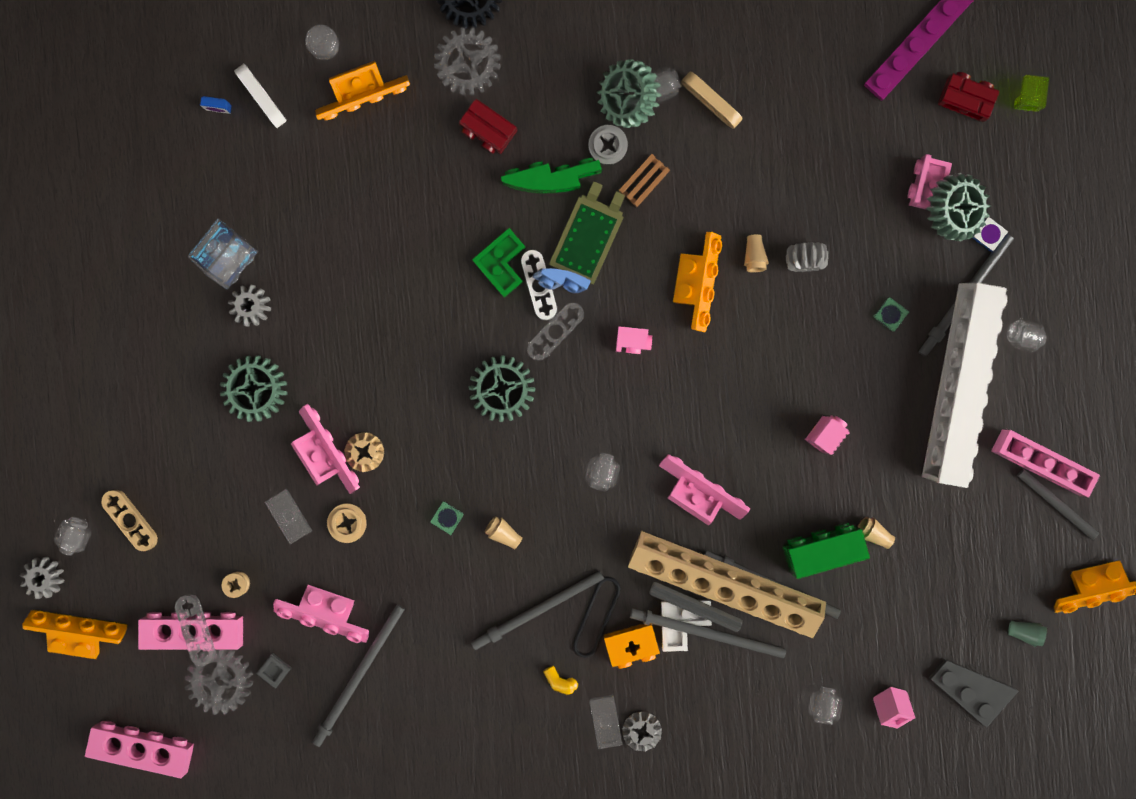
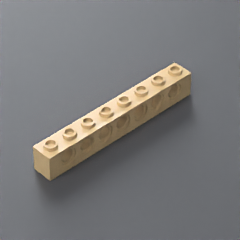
M641 531L632 551L628 568L799 634L813 638L825 618L826 602L643 531Z

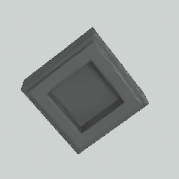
M272 653L256 674L276 689L292 667Z

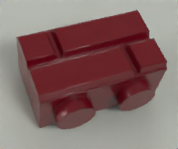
M957 72L956 74H951L945 83L938 105L981 122L988 120L999 91L993 89L994 85L986 81L978 83L970 80L971 76L966 73Z
M477 99L473 101L459 122L463 128L461 132L471 140H474L475 137L483 142L481 146L491 154H494L495 151L502 154L517 132L515 125Z

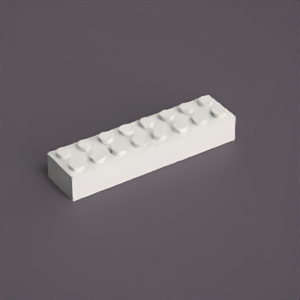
M959 283L922 473L923 478L968 488V484L973 478L972 464L973 459L978 453L977 438L978 433L981 432L983 427V419L981 417L983 408L986 407L988 402L986 392L993 376L991 366L997 354L996 340L997 335L1002 329L1001 314L1002 309L1005 308L1007 303V288L981 283Z

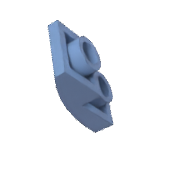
M542 269L533 275V278L539 281V285L546 289L554 290L564 285L563 288L571 293H580L587 290L591 282L583 276L561 269Z

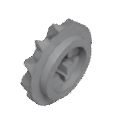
M600 126L590 136L589 151L594 160H599L603 165L615 164L623 159L627 152V137L616 126ZM615 137L616 139L612 145L614 151L607 149L601 153L604 144L600 138L610 141Z
M636 712L626 719L622 733L627 745L635 751L646 752L651 748H655L656 744L661 740L662 729L660 722L654 715L648 712ZM646 722V731L650 735H643L640 741H638V732L634 729H641Z

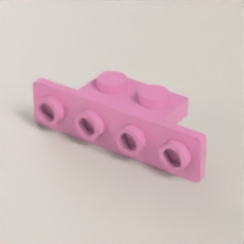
M309 404L304 405L299 410V413L311 432L291 443L293 449L316 486L338 474L350 494L360 488L357 475L348 469L345 464V456L340 450L335 448L332 443V435L320 424V417L317 411L311 408Z
M668 454L661 461L659 466L679 479L668 499L708 526L712 523L720 508L739 520L748 514L750 508L741 499L732 497L720 485L713 484L704 478L702 473L686 466L678 457Z
M307 585L299 606L278 599L274 601V612L281 618H293L299 620L305 626L323 628L326 633L331 635H337V633L344 635L348 640L355 643H366L369 630L347 623L354 605V600Z

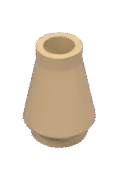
M747 236L744 266L747 267L748 272L767 270L766 265L769 262L762 242V236Z
M496 516L493 517L484 531L489 539L507 545L512 549H516L522 540V537L503 518L499 519Z
M865 517L858 525V528L862 529L866 541L883 546L886 549L893 545L895 537L875 518Z

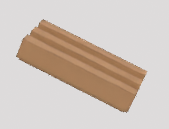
M651 154L622 186L619 192L624 194L634 206L638 207L670 172V169L665 167L660 160L658 161ZM651 163H653L655 166L646 174V176L637 184V186L630 193H628L626 190L643 173V171ZM660 169L662 171L661 174L636 200L634 198L636 193Z

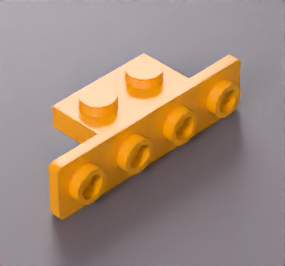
M375 61L329 78V82L337 102L316 109L317 120L322 118L325 121L335 118L338 112L347 110V112L354 111L361 107L360 104L367 101L370 103L378 102L384 98L383 95L388 93L399 94L407 89L406 87L410 85L409 79L406 75L384 83Z
M706 232L703 256L680 255L673 299L674 303L695 305L691 329L700 332H706L707 326L710 323L709 311L711 302L714 299L713 286L718 274L717 261L722 249L721 235L713 232Z
M1121 561L1072 571L1071 578L1078 595L1057 599L1054 611L1055 613L1062 611L1063 613H1071L1079 607L1087 606L1088 608H1093L1105 601H1122L1127 596L1136 595V581L1129 582Z
M31 610L22 624L24 630L46 633L48 652L96 659L99 654V641L119 644L127 631L126 624Z

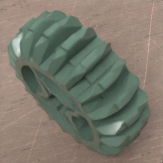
M632 59L617 61V65L609 66L610 72L606 71L603 73L605 80L599 81L602 90L597 91L601 95V99L597 103L604 105L600 112L607 114L606 119L613 121V124L616 126H623L624 128L638 127L641 123L648 122V116L655 115L653 107L660 106L656 102V97L658 98L662 95L656 92V89L661 85L658 82H654L657 75L651 73L652 68L646 66L642 61ZM634 92V95H624V93Z
M958 173L947 175L943 180L936 182L937 187L930 189L933 196L927 198L931 202L930 206L926 208V210L931 212L927 219L933 221L931 228L937 230V235L944 236V239L963 241L981 233L980 227L986 226L984 218L990 216L986 213V209L991 205L986 204V199L989 195L984 194L986 187L979 185L980 180L973 179V176ZM962 206L960 209H955L954 207Z
M501 355L500 363H497L495 357H491L493 364L491 366L486 361H483L484 371L476 367L475 371L480 376L479 378L471 376L470 380L477 382V385L469 386V390H476L477 394L471 395L470 399L475 400L478 398L480 401L474 405V408L478 409L483 406L482 416H485L490 411V420H494L495 415L499 414V422L504 421V414H507L509 421H512V412L514 411L521 417L522 412L519 408L522 406L525 410L529 409V406L524 403L525 400H534L532 396H527L528 391L535 392V388L528 387L527 384L534 382V378H525V375L529 374L530 370L520 371L523 367V362H519L516 367L513 366L515 362L514 357L510 358L509 364L505 363L506 358L504 355ZM500 368L514 371L520 380L507 382L503 378ZM493 371L494 385L482 391L485 377ZM498 376L500 381L504 382V385L506 383L508 386L515 385L505 391L506 401L504 396H500L501 393H490V391L496 390L499 387ZM523 387L520 400L511 407L509 398L511 391ZM498 396L501 399L504 410L490 406L484 398Z
M246 356L245 363L241 359H237L236 364L238 368L234 365H229L228 368L232 374L223 373V377L228 379V381L220 382L221 387H226V391L220 392V396H228V399L223 402L224 406L232 404L233 406L229 409V412L232 414L239 410L237 418L242 419L246 414L247 422H251L254 416L257 422L262 421V413L267 419L271 418L270 410L275 413L279 412L275 404L283 405L285 403L279 396L287 395V391L281 390V386H286L287 381L279 382V378L283 377L284 373L278 372L275 374L274 372L278 369V365L273 364L269 367L270 359L265 358L261 364V356H255L254 361L251 356ZM254 368L265 372L271 382H261L258 374H255ZM247 371L245 383L240 387H236L238 378ZM253 382L254 385L264 386V388H259L255 392L243 391L252 387ZM272 389L270 399L261 407L260 403L262 402L263 393ZM237 395H246L250 403L253 404V409L244 406L239 401Z

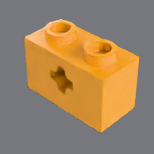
M651 623L649 625L639 624L604 634L612 667L617 666L618 669L626 668L632 665V661L641 659L642 662H647L655 659V655L660 654ZM630 641H633L634 644L637 645L636 651L631 652V649L627 648L629 647Z

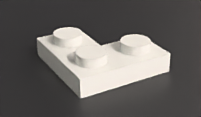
M709 599V600H699V601H701V602H703V603L708 604V605L711 606V600H710V599ZM661 601V616L697 626L712 625L710 620L666 601ZM662 627L663 652L688 651L687 633Z

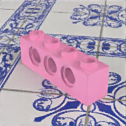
M1002 429L991 452L1079 496L1089 497L1100 477L1099 474L1011 430Z
M149 612L147 616L138 620V650L239 649L243 646V616H235V612H222L220 616H211V612H198L196 616H186V612H173L171 616H162V612ZM163 624L168 625L170 627V636H166L163 633ZM188 624L195 627V636L187 633L186 627ZM212 624L219 626L221 630L220 636H215L211 632Z
M101 721L90 730L85 753L87 758L182 778L188 772L194 744L188 743L185 738L163 737L162 733L154 731L149 733L139 732L140 729L133 726L121 728L115 726L116 724L110 721ZM113 737L120 741V748L113 745ZM136 743H141L144 746V753L136 749ZM160 748L168 751L169 758L161 756Z

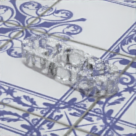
M577 303L567 304L528 344L527 351L529 356L537 361L544 360L581 323L584 317L582 307ZM569 308L571 310L577 308L579 310L577 313L579 318L577 320L572 318L567 323L571 325V328L567 330L565 325L557 319L562 316L563 320H565L569 315L567 310ZM552 325L562 327L563 335L560 338L553 339L549 336L548 331ZM545 334L546 338L554 343V345L550 348L547 343L543 348L544 355H533L534 348L532 346L535 343L540 345L544 341L540 337Z
M191 594L184 595L176 601L175 611L192 662L198 666H205L215 658V647L199 599ZM185 600L193 604V608L190 609L191 616L197 614L198 618H193L186 622L185 618L190 617L187 609L183 610L182 605L186 603ZM192 623H197L201 626L202 633L199 637H194L190 634L189 626ZM203 638L205 642L201 643L202 650L209 653L205 660L197 655L201 651L200 645L194 646L193 642H198Z

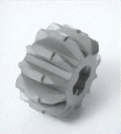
M801 243L791 245L787 249L786 263L791 271H818L828 265V251L823 243Z
M242 285L240 286L241 294L236 291L232 292L236 300H229L228 304L235 306V308L229 310V313L231 315L237 314L235 317V322L237 323L243 320L244 326L249 327L252 321L255 326H258V317L263 320L267 319L263 311H271V307L264 305L270 301V297H262L265 290L260 288L256 291L255 285H250L248 290ZM248 301L254 302V305L251 306V310L245 309V306L248 305Z
M38 557L32 559V564L27 563L24 565L27 572H22L19 575L25 578V582H22L20 586H28L26 594L31 595L34 593L36 599H40L42 596L45 598L52 597V592L57 593L60 591L58 584H62L65 581L59 577V574H62L64 570H57L58 562L53 561L50 563L49 557H44L42 560ZM44 575L45 580L41 581L39 576Z

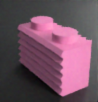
M822 416L805 440L822 453L834 454L833 451L837 450L836 446H840L839 442H843V438H846V434H849V430L845 428L847 423L837 416Z

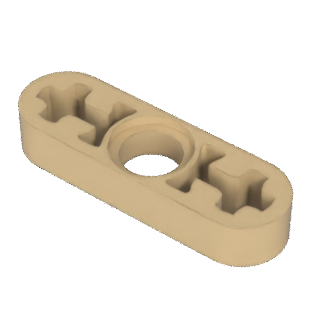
M689 72L681 80V83L689 92L730 128L734 129L741 122V115L696 74Z
M120 490L106 492L102 497V506L132 545L139 551H147L154 548L157 544L155 531L128 497ZM111 496H118L119 500L117 501V504L119 505V507H127L128 509L122 511L119 515H117V512L121 510L116 505H110V502L112 501ZM128 513L134 515L136 519L133 527H127L124 524V516ZM140 526H142L143 529H140L138 531L143 536L149 535L150 538L147 540L149 545H142L140 543V541L142 540L141 535L139 533H134L133 535L132 531L137 530Z

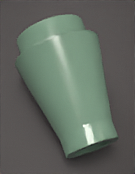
M1010 621L1007 634L1034 647L1037 645L1043 646L1047 627L1041 626V623Z

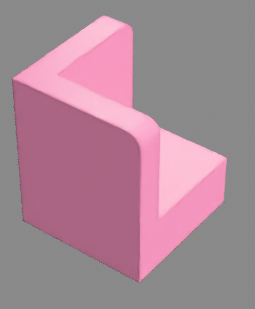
M889 687L873 698L881 725L899 728L915 718L908 693L905 690Z

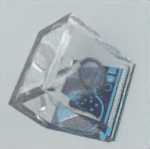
M218 218L188 257L206 276L228 290L238 280L245 267L253 261L258 251Z

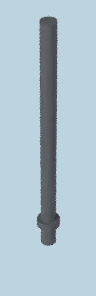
M396 604L324 723L319 724L317 728L319 731L312 740L314 745L320 747L326 736L331 735L333 731L331 728L404 612L405 608L401 605Z
M632 608L630 611V618L643 621L644 625L651 623L784 658L786 655L785 648L652 614L650 610L644 612Z

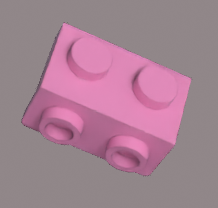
M928 154L921 157V160L918 159L914 167V174H917L915 184L912 183L908 191V198H911L909 205L922 209L929 207L931 202L927 198L933 196L930 189L937 187L936 182L943 180L944 177L950 174L952 163L933 159Z

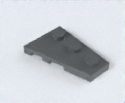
M946 659L929 677L986 728L1019 692V690L978 674Z

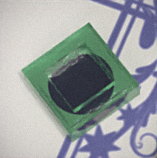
M888 297L874 315V318L894 332L909 311Z
M443 501L430 523L452 535L464 513Z

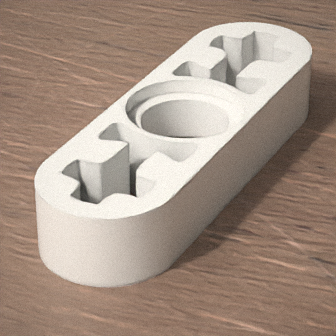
M243 63L234 70L275 127L278 128L287 121L248 67Z
M529 250L522 256L521 263L536 315L540 319L550 320L557 313L552 289H545L543 292L534 291L532 283L535 279L533 276L530 278L528 276V273H533L531 265H526L529 256L533 255L534 258L540 259V262L536 263L537 270L540 271L541 269H546L544 259L538 251ZM550 293L551 297L546 298V302L549 306L552 305L553 309L550 310V315L545 316L544 312H539V309L542 308L541 299L536 301L535 296L541 297Z

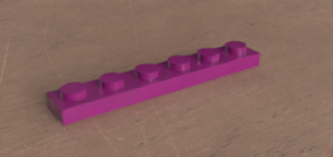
M940 0L869 78L864 86L879 100L883 101L974 0Z

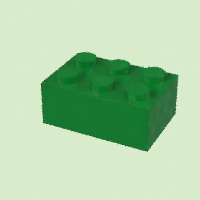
M849 522L834 526L835 530L826 532L825 529L814 531L811 533L812 537L802 538V536H796L787 539L788 543L783 544L782 547L790 573L799 579L870 559L862 529L853 524L849 525Z

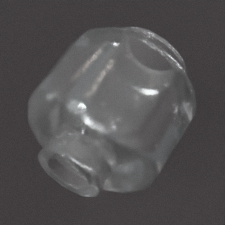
M315 25L306 33V47L316 59L329 60L338 52L340 46L339 39L329 26Z
M664 66L651 72L657 75L654 82H658L661 85L656 89V92L662 96L656 97V102L661 103L678 95L682 84L675 69L671 70L668 66Z
M1020 318L1008 327L1007 339L1011 347L1033 353L1046 342L1045 328L1039 322Z
M600 453V456L592 457L589 460L585 475L589 486L599 491H608L609 488H613L617 483L620 465L614 461V456L610 454Z
M70 517L59 524L54 536V543L59 547V551L66 555L83 552L91 536V529L85 520Z
M821 687L820 691H815L811 694L809 715L814 718L813 722L833 725V722L840 719L843 700L835 694V689Z

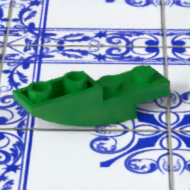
M593 158L581 160L578 166L571 168L569 165L559 166L555 168L556 172L553 173L550 171L549 163L543 165V162H536L530 164L527 170L519 171V168L506 171L505 176H501L503 185L525 192L562 193L580 189L579 179L600 174L602 169L600 161H593Z

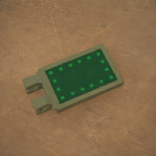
M593 182L587 196L582 195L581 198H578L549 263L554 268L585 277L591 281L590 284L594 285L623 221V212L619 211L625 198L624 194L616 191L610 207L598 202L597 199L603 185L597 182Z

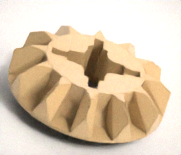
M370 433L354 435L347 441L344 450L346 461L352 469L361 472L377 468L384 457V448L381 441ZM370 443L368 453L373 459L365 456L358 461L360 452L356 446L364 448Z
M351 503L341 504L335 507L328 516V531L339 542H354L365 532L367 527L366 515L360 507ZM344 514L348 519L357 520L351 524V532L347 527L338 528V525L344 521Z

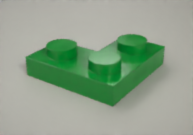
M509 228L473 258L472 261L505 298L523 283L520 277L508 265V262L526 247Z

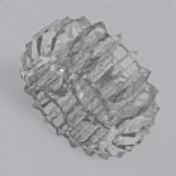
M461 28V35L457 36L453 30L451 31L453 39L450 40L447 36H444L443 40L447 45L438 44L437 46L438 50L443 52L435 53L434 55L435 59L440 61L434 64L435 69L441 70L437 73L439 79L445 78L443 80L445 87L452 83V92H455L460 87L461 95L465 94L466 89H469L470 94L474 95V88L478 87L482 93L484 92L482 84L485 83L488 87H491L492 83L488 78L497 79L498 77L497 73L492 71L500 70L501 68L500 64L496 63V61L501 59L500 54L495 53L498 47L496 44L490 45L492 43L490 36L483 40L485 35L483 31H480L475 36L474 28L470 29L469 34H466L465 28ZM464 44H474L481 47L482 50L469 51L465 48ZM457 48L459 56L452 62V65L448 66L449 56ZM462 52H464L465 56L468 57L469 60H471V66L473 71H471L470 67L467 66L466 63H464V56ZM488 56L485 70L481 75H478L477 65L483 61V58ZM466 72L470 75L471 80L459 79L453 73Z
M210 649L209 654L203 651L200 653L201 658L196 657L193 659L194 665H190L187 669L191 674L185 676V680L191 682V684L187 685L185 689L193 691L189 695V699L195 697L198 699L195 707L204 704L203 712H207L212 708L213 715H216L219 710L223 714H227L229 708L235 711L238 708L237 704L242 705L245 702L244 697L250 695V691L247 688L251 687L253 682L246 680V678L252 676V672H245L244 670L249 666L248 662L243 665L240 663L243 655H239L235 659L234 650H230L226 655V649H219L218 652L216 649ZM217 662V667L214 668L213 674L202 675V671L207 664ZM227 666L233 670L236 676L228 673ZM218 676L221 677L220 680H223L221 685L215 682V678ZM203 686H207L210 689L211 696L204 690ZM237 687L232 697L221 699L225 688Z

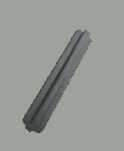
M653 582L650 587V595L730 630L738 632L742 626L743 621L740 618L662 584Z

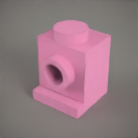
M618 327L616 352H621L622 348H626V353L640 354L641 350H651L652 335H648V329Z

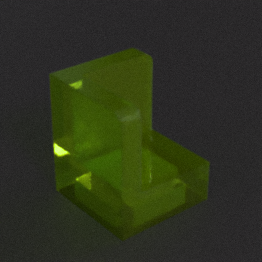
M1025 75L1022 80L1021 95L1015 99L1014 109L1039 112L1045 108L1049 77Z

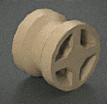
M233 572L223 579L222 591L228 597H240L249 590L250 579L243 572Z

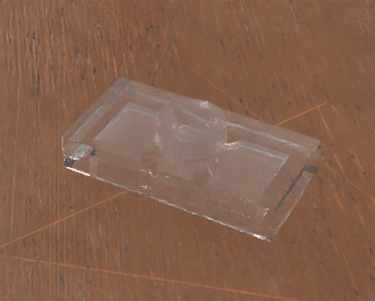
M288 489L265 502L289 544L312 532Z
M614 695L590 699L598 749L622 745Z

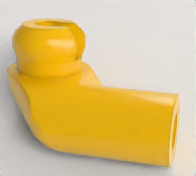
M554 665L543 670L554 691L569 695L578 688V683L574 678H568L567 680L560 678Z

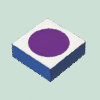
M201 97L200 106L206 111L231 114L232 105L227 100Z
M987 217L984 220L986 226L980 227L981 233L974 235L973 239L990 252H993L1008 231L990 217Z

